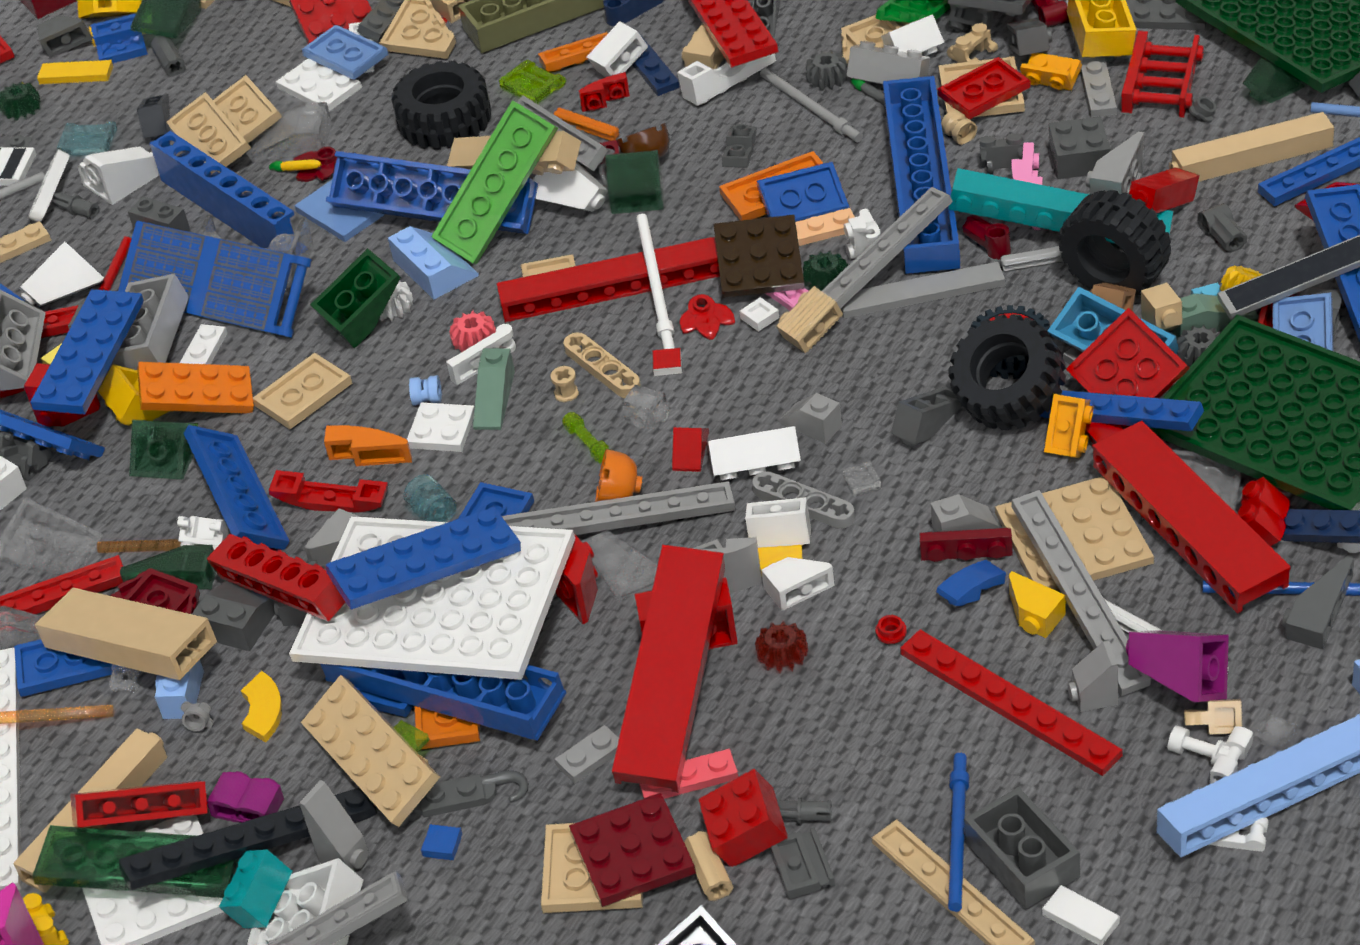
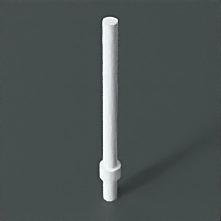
M639 214L636 219L658 319L656 324L657 333L662 339L664 349L675 348L672 337L674 328L672 321L668 318L647 215Z

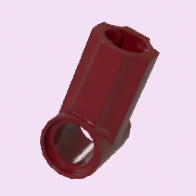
M1064 0L1031 1L1038 11L1039 20L1046 24L1047 27L1069 22L1067 4Z
M974 214L967 217L965 224L962 226L963 234L985 247L990 258L999 260L1001 256L1011 254L1010 233L1007 225L1001 223L992 224L985 218Z

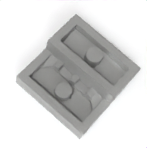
M757 537L726 539V548L699 549L724 553V578H727L730 594L745 590L762 582Z

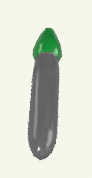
M851 79L852 85L857 90L863 91L868 96L885 105L884 93L867 84L864 80Z

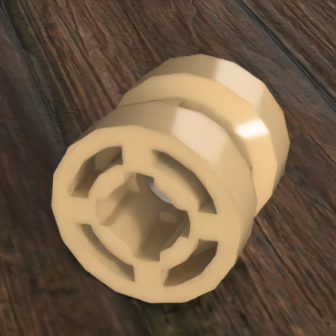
M958 110L948 112L941 122L942 131L948 136H952L953 140L960 145L973 140L977 132V125Z

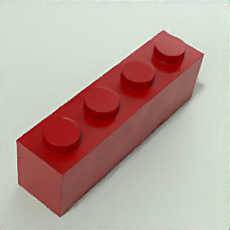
M200 780L70 794L74 827L208 813L205 781Z

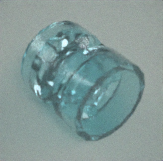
M423 474L415 477L404 490V501L417 513L422 521L447 522L452 519L456 512V501L431 475Z

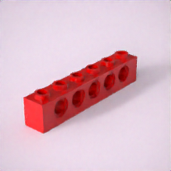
M229 534L207 558V561L221 579L328 622L346 603L328 576L327 571L316 563L310 565L300 557L292 558L281 550H271L263 543L258 545L245 536L240 538Z

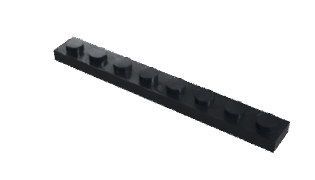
M360 788L335 795L354 823L369 819L376 814L375 805ZM299 805L120 858L119 870L130 891L241 858L245 851L266 850L310 837V833Z

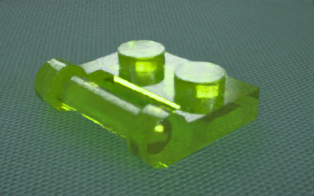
M524 60L500 78L499 83L500 88L519 97L523 95L537 104L554 90H559L565 86L566 78L560 74L554 75L539 68L530 60Z

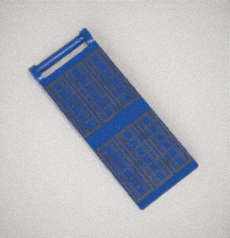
M137 221L118 291L125 292L127 284L130 282L175 274L189 296L184 313L292 338L294 332L292 325L307 267L310 268L312 259ZM292 264H297L281 326H276Z

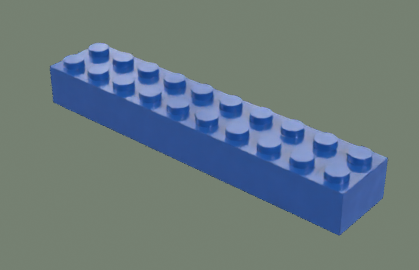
M934 76L883 81L885 113L899 217L931 187L949 194L950 197L952 193ZM949 206L903 249L906 274L960 268V250L954 210H949Z

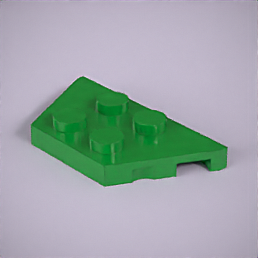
M888 0L877 9L876 19L913 23L933 14L935 20H937L950 9V4L948 0Z

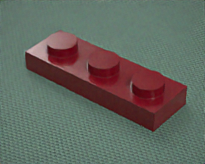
M1011 528L920 533L921 561L930 560L938 562L945 559L970 560L981 557L1002 558L1004 556H1013Z

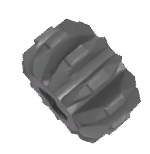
M832 50L826 53L821 51L820 54H812V57L807 60L806 79L808 83L812 84L813 88L820 86L821 90H824L826 87L833 90L834 85L842 86V81H847L848 64L846 58L841 56V53L833 54Z
M1205 325L1202 328L1192 326L1190 331L1182 330V334L1178 337L1177 341L1179 347L1177 355L1190 368L1220 333L1216 332V328L1206 329Z

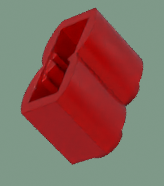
M1264 477L1256 481H1250L1242 490V506L1237 514L1269 546L1280 542L1286 528L1284 519L1289 511L1290 501Z

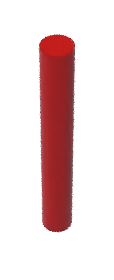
M123 237L99 290H111L129 251L130 237Z

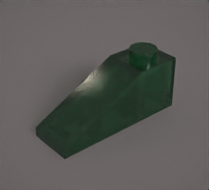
M183 545L121 567L120 574L123 582L152 568L195 584L199 590L212 589L216 571L207 561V558L214 551L213 545Z

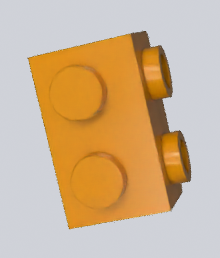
M1058 394L1053 395L1044 452L1080 458L1081 453L1086 452L1088 446V435H1085L1086 423L1090 424L1093 417V406H1090L1089 399Z

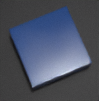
M430 824L421 849L422 856L454 860L463 835L461 828Z

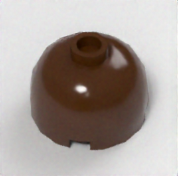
M660 124L661 130L657 131L655 126L626 136L628 141L624 143L622 138L617 139L623 157L635 165L644 163L645 168L659 164L658 158L667 153L670 144L666 124Z

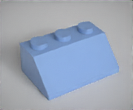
M409 226L388 237L393 261L433 299L479 276L478 272L456 252L432 238L433 233Z

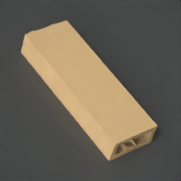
M72 588L35 624L45 648L176 680H181L217 642L208 618L78 588Z

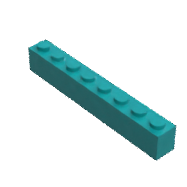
M957 168L951 193L953 202L949 205V210L1060 232V228L1079 203L1090 194ZM1166 210L1157 213L1156 217L1159 220H1163L1166 225L1165 232L1170 234L1173 211ZM1105 237V239H1106L1108 242L1115 243V242H1113L1112 240H1110V239H1108V238Z

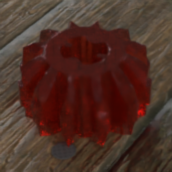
M784 620L780 625H775L771 622L769 629L761 628L760 634L756 637L755 641L757 658L760 664L765 663L768 671L776 666L779 673H781L783 667H787L793 672L794 663L803 665L804 657L807 656L808 643L804 630L799 629L796 623L787 626Z

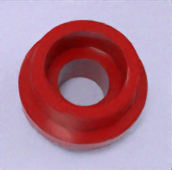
M886 615L876 625V637L886 644L898 643L907 634L906 625L900 617Z

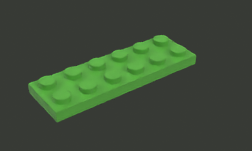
M512 100L431 237L473 264H477L558 127Z

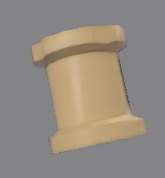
M569 366L555 368L550 375L551 381L555 384L556 388L554 391L556 400L560 402L574 400L579 394L574 383L576 379L574 369Z

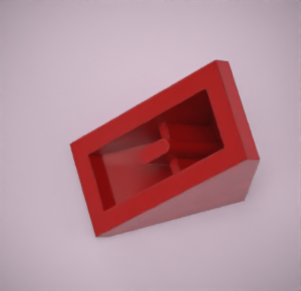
M673 427V471L701 472L709 428Z

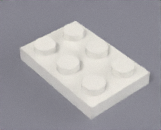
M311 59L304 60L303 63L276 81L278 89L325 113L331 111L362 88L359 80H353Z

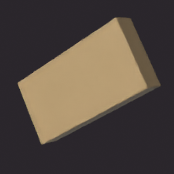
M573 255L524 263L521 264L523 277L569 268L575 266Z

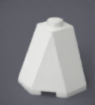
M142 147L90 154L77 167L83 185L112 205L159 176L153 153H149Z
M577 161L574 171H563L562 174L544 172L543 175H536L533 179L538 183L536 200L590 212L599 209L604 204L605 195L608 193V190Z
M64 242L20 287V290L23 291L20 296L28 304L33 306L36 303L41 307L98 285L103 281L104 277L72 247Z

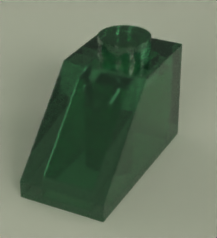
M1263 58L1259 59L1242 83L1250 89L1248 95L1260 103L1263 99L1273 103L1305 87L1303 83L1290 73Z

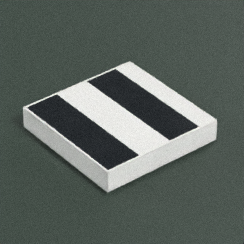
M0 147V186H9L25 179L36 156L35 148Z

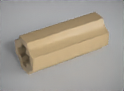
M698 831L696 834L687 837L684 843L695 865L696 876L708 900L715 901L729 896L734 887L721 858L712 850L708 832Z

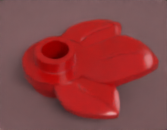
M704 294L692 297L688 303V310L680 318V328L683 334L697 330L709 340H713L716 337L720 324H735L734 314L729 307L724 304L715 303L710 296Z

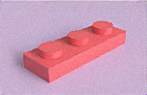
M729 748L685 760L678 793L672 792L671 788L645 784L639 785L644 799L662 793L663 798L666 799L732 781L738 778V772Z

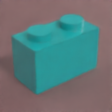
M268 849L245 851L238 862V868L230 884L224 891V897L219 908L243 928H266L293 871Z

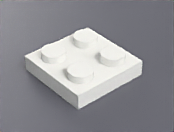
M421 402L407 438L410 449L462 452L474 419L475 406Z

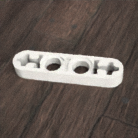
M60 149L57 150L29 212L28 218L35 222H41L70 157L69 154Z

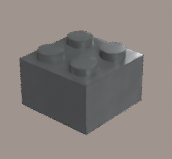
M1101 116L1048 123L1049 149L1057 179L1087 176L1089 171H1093L1097 160L1111 151Z

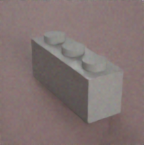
M860 41V44L850 48L847 77L883 84V81L928 77L930 57L922 56V52L917 50H907V53L898 51L899 48L896 46L885 45L883 48L875 47L874 42Z

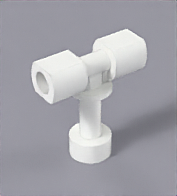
M1176 725L1169 737L1168 750L1182 754L1184 749L1210 757L1211 765H1213L1210 772V783L1212 784L1224 776L1237 772L1238 759L1244 760L1253 744V732L1247 728L1235 726L1227 742L1219 740L1216 745L1189 737V729Z

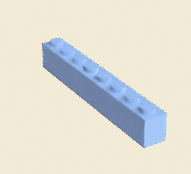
M1360 714L1339 725H1334L1311 738H1306L1285 750L1278 751L1266 759L1250 764L1238 772L1224 776L1210 785L1196 789L1180 799L1166 803L1157 809V833L1181 858L1253 824L1258 819L1266 818L1359 774Z

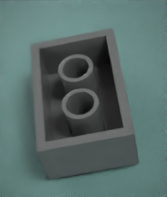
M1020 787L964 818L966 844L1025 910L1056 892L1061 885L1066 886L1080 877V852Z

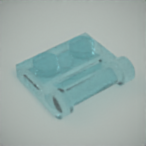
M106 122V124L98 125L66 123L57 150L60 149L69 155H90L108 152L113 136L117 133L116 122Z

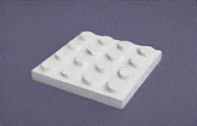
M197 815L171 818L72 857L101 945H143L224 912L219 908V905L224 897L225 889L216 865L130 891L119 870L120 858L203 834Z

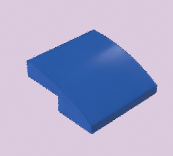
M137 13L91 25L99 60H112V63L148 54Z

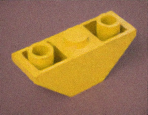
M77 0L78 18L80 19L148 12L147 0Z

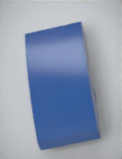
M983 560L969 565L950 576L937 587L936 593L947 599L954 606H964L966 603L980 600L981 589L986 590L993 586L1004 584L1006 572L988 560Z

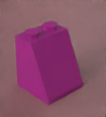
M1162 630L1129 632L1126 653L1130 666L1192 702L1227 699L1229 634Z

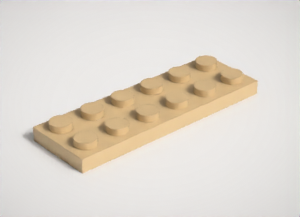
M342 675L337 678L301 721L303 726L386 818L398 827L440 778L360 691Z

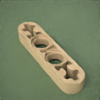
M572 333L564 339L566 354L618 396L632 398L640 393L641 385L638 375L583 333ZM591 357L600 358L599 360L593 362L587 361ZM608 370H616V371H617V372H616L615 374H613V375H605V374H604V373H605L606 371H608Z

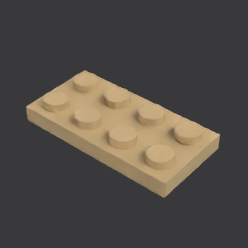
M206 92L167 121V124L176 135L225 167L251 149L247 141Z

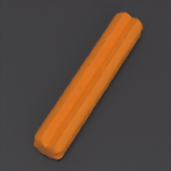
M558 108L554 111L555 116L569 125H574L578 130H583L586 133L609 141L616 140L619 137V129L615 126L564 108Z

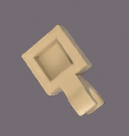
M1241 700L1207 701V710H1184L1185 725H1208L1209 734H1231L1235 726L1242 727Z

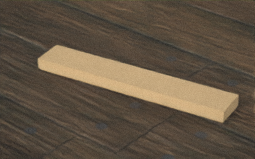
M897 819L872 837V843L986 945H1035V940L964 878L962 909L957 912L949 910L950 865Z

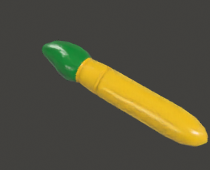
M315 159L286 162L275 161L270 164L269 169L276 172L311 170L320 167L321 163Z

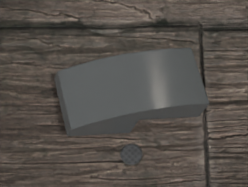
M746 124L731 126L726 136L727 147L722 155V167L748 168L756 139V127H749Z

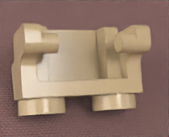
M977 23L972 26L970 33L956 39V44L947 49V54L949 58L956 60L957 63L979 61L976 57L971 60L969 54L974 50L982 52L984 49L989 53L998 50V45L991 40V33L987 26L983 23Z

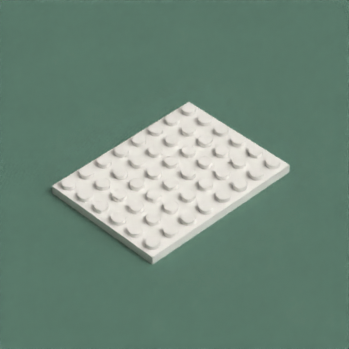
M351 516L331 562L448 522ZM509 526L521 542L520 552L352 610L345 603L329 622L307 613L289 655L293 662L522 680L574 544V532L567 529Z

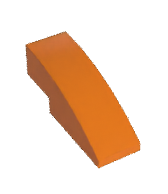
M326 426L324 444L329 460L354 459L356 466L412 462L408 440L398 435L361 426Z

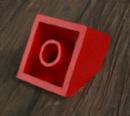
M37 363L24 384L29 401L33 398L50 364ZM96 394L86 414L33 410L39 424L48 427H64L98 411L101 405Z
M575 535L574 544L555 594L584 625L589 621L598 591L596 584L598 573L592 564V558H594L592 548L587 542L582 543Z

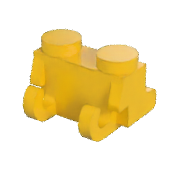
M30 893L25 895L23 901L44 945L69 944L64 930L57 932L53 924L52 917L55 916V912L51 904H43L39 894Z

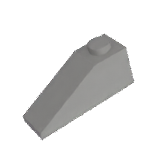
M320 780L299 803L318 860L321 863H325L339 858L355 871L356 868L359 869L365 864L369 855L364 836L327 784Z

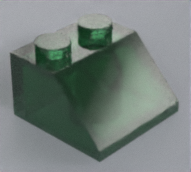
M132 420L129 476L184 479L194 456L184 436V432L188 425L198 427V423Z

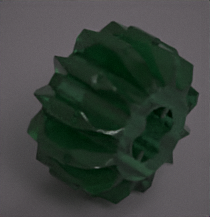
M23 81L19 84L13 83L10 87L5 86L4 91L0 92V110L3 112V115H6L7 119L14 117L17 121L21 116L26 119L28 114L35 115V110L40 109L39 92L31 83L24 84Z
M831 250L827 253L819 251L817 256L809 255V260L804 261L803 266L805 286H808L810 289L815 286L822 291L848 267L846 259H843L840 253L833 255Z

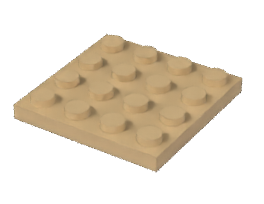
M1103 476L1042 493L1093 581L1154 563V556L1118 491ZM1012 502L995 506V513L1002 527L1011 528L1012 547L1028 578L1059 591L1058 586L1012 509Z

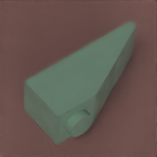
M1192 294L1180 298L1182 301V325L1172 331L1177 339L1181 336L1182 330L1190 331L1192 326L1202 328L1205 325L1206 329L1216 328V332L1223 330L1232 320H1230L1220 304L1218 296ZM1255 310L1241 315L1253 321L1259 319Z
M483 348L477 375L474 430L502 429L515 373L510 348Z

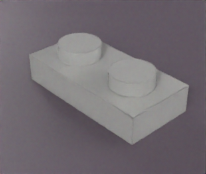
M604 725L555 758V764L575 784L615 757L619 738Z

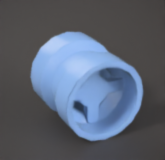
M438 375L429 376L428 379L423 380L419 377L410 378L409 392L412 405H420L421 402L427 401L441 403L442 391Z

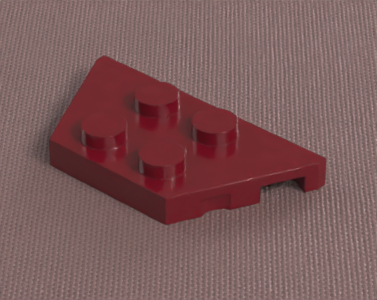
M149 568L138 574L134 579L117 585L119 591L110 595L192 614L198 605L200 591L195 584Z

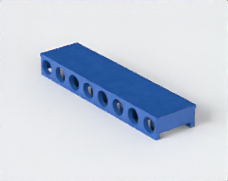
M172 131L150 142L162 182L261 248L291 255H297L304 250V247L295 240L290 218L295 215L293 210ZM169 141H174L175 143L170 145ZM180 151H185L176 157L177 153H179Z
M336 151V165L330 195L326 197V202L338 208L440 222L471 169ZM530 177L498 228L499 231L529 233L538 183Z
M320 664L326 676V681L334 683L342 675L361 691L538 741L566 695V690H564L559 673L532 665H527L524 673L528 679L522 678V680ZM541 678L550 680L552 684H546Z

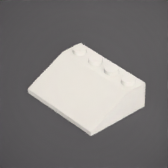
M339 858L291 874L267 927L252 928L247 945L270 944L361 891L363 879ZM349 935L331 945H347Z

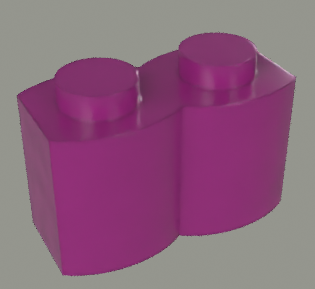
M239 771L222 772L207 800V805L211 816L242 823L278 812L284 796L280 785L273 779H251L245 773Z

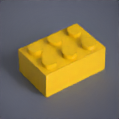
M1068 0L1067 14L1082 57L1132 55L1136 27L1126 0Z

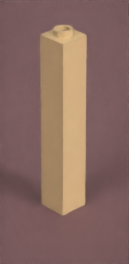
M1324 112L1188 146L1172 151V162L1169 163V169L1177 167L1200 175L1199 181L1315 152L1333 147L1334 126Z
M136 728L78 793L142 786L167 759L162 739L152 732L148 734ZM70 800L13 863L21 881L46 893L73 863L72 857L80 855L107 824L74 827Z

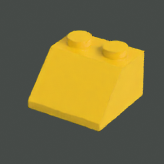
M113 364L98 390L105 400V405L111 408L116 415V419L124 425L130 426L134 424L141 426L170 412L140 410L137 370Z

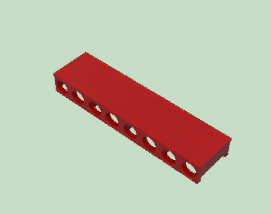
M1143 421L1092 445L1093 467L1236 613L1243 610V605L1279 586L1283 589L1289 587L1291 566ZM1103 460H1104V462H1105V464H1106L1107 469L1105 468V466H1104L1103 463H1102ZM1119 476L1121 477V479H1122V481H1123V483H1124V486H1123L1122 483L1120 482ZM1154 511H1155L1156 514L1158 515V517H1159V519H1160V522L1157 520V518H1156V516H1155V514H1154ZM1191 549L1196 554L1197 560L1194 558ZM1212 571L1214 572L1216 579L1211 574ZM1229 587L1233 591L1235 598L1231 595Z
M662 544L612 768L614 781L617 784L625 781L671 788L672 792H679L725 573L724 553Z

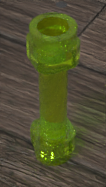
M575 412L567 413L562 420L566 430L571 435L575 433L590 448L592 458L602 463L604 452L606 449L610 450L609 446L603 440L598 441L585 428L584 420L580 415Z

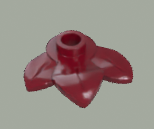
M323 147L317 152L309 151L293 158V161L315 159L321 163V166L316 169L300 170L296 180L309 182L315 178L325 180L332 176L337 159L335 149Z

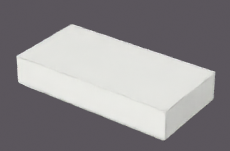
M1062 885L1042 908L1043 916L1097 945H1103L1120 923L1119 915Z

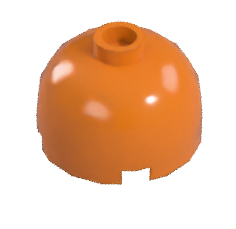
M606 449L600 468V479L596 490L595 502L630 497L634 493L639 494L642 476H637V466L633 459L624 453Z

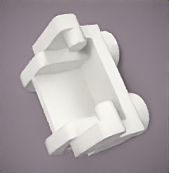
M868 209L860 210V216L848 219V223L843 225L846 238L850 239V244L845 245L846 253L850 260L856 259L881 235L880 229Z
M190 516V518L178 517L177 525L180 527L178 541L181 542L180 548L198 550V545L207 546L208 552H213L231 533L225 520Z

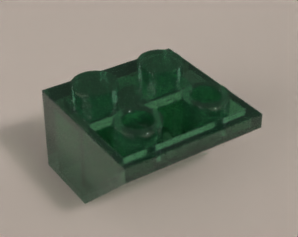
M658 150L606 155L608 194L612 214L664 210V188Z

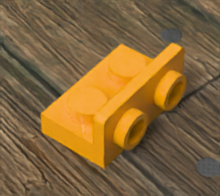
M1032 53L1028 64H1021L1020 71L1021 74L1031 80V85L1036 86L1040 84L1050 86L1056 90L1065 89L1072 91L1082 64L1081 60Z

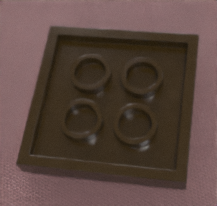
M795 215L714 223L722 298L804 289Z

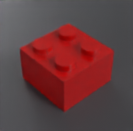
M755 769L698 799L712 850L730 867L737 866L788 838L774 789Z

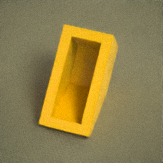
M1011 571L1009 574V595L1019 626L1029 634H1038L1047 638L1066 615L1065 594Z

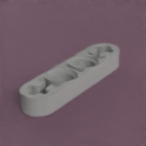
M768 471L758 473L752 480L755 496L765 501L785 500L787 498L783 496L793 492L798 494L795 498L806 497L809 518L839 529L847 528L855 521L854 506L846 500ZM814 502H820L824 504L822 507L816 509L809 507V505Z

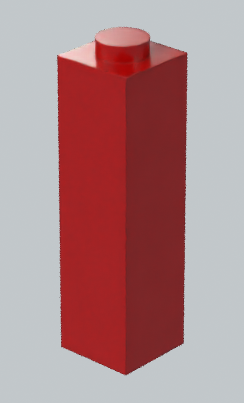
M1175 167L1132 181L1129 194L1136 200L1141 199L1144 201L1145 206L1149 209L1152 208L1156 213H1160L1192 202L1195 198L1200 175Z

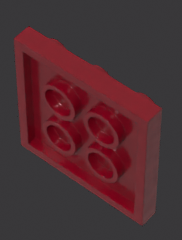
M662 793L569 825L571 836L602 907L696 874L693 860Z

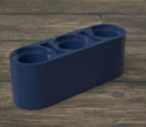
M604 0L606 23L614 27L619 21L625 24L661 4L664 0Z

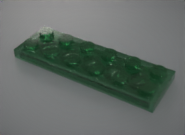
M50 825L32 877L34 884L130 891L119 870L120 858L195 836ZM239 858L132 891L223 898L224 891L235 874Z

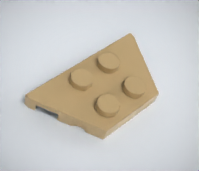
M876 15L841 28L843 57L846 58L847 64L849 62L851 46L860 44V41H870L875 43V47L883 48L884 43L881 36L910 23L878 20Z

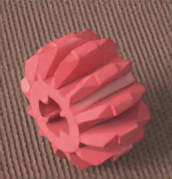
M473 310L470 314L462 313L461 318H454L449 332L455 349L463 352L495 333L496 328L491 316H486L484 311L476 314Z

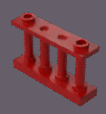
M1138 31L1122 90V113H1132L1134 104L1139 105V102L1179 105V117H1185L1186 109L1192 106L1193 93H1190L1197 62L1203 60L1204 46L1199 45L1200 35H1194L1192 47L1153 45L1152 42H1148V31ZM1151 55L1187 57L1189 60L1188 63L1154 61L1149 60L1148 57H1151ZM1147 71L1185 73L1184 79L1145 76L1144 73H1147ZM1143 86L1181 89V94L1141 92L1140 89H1143Z

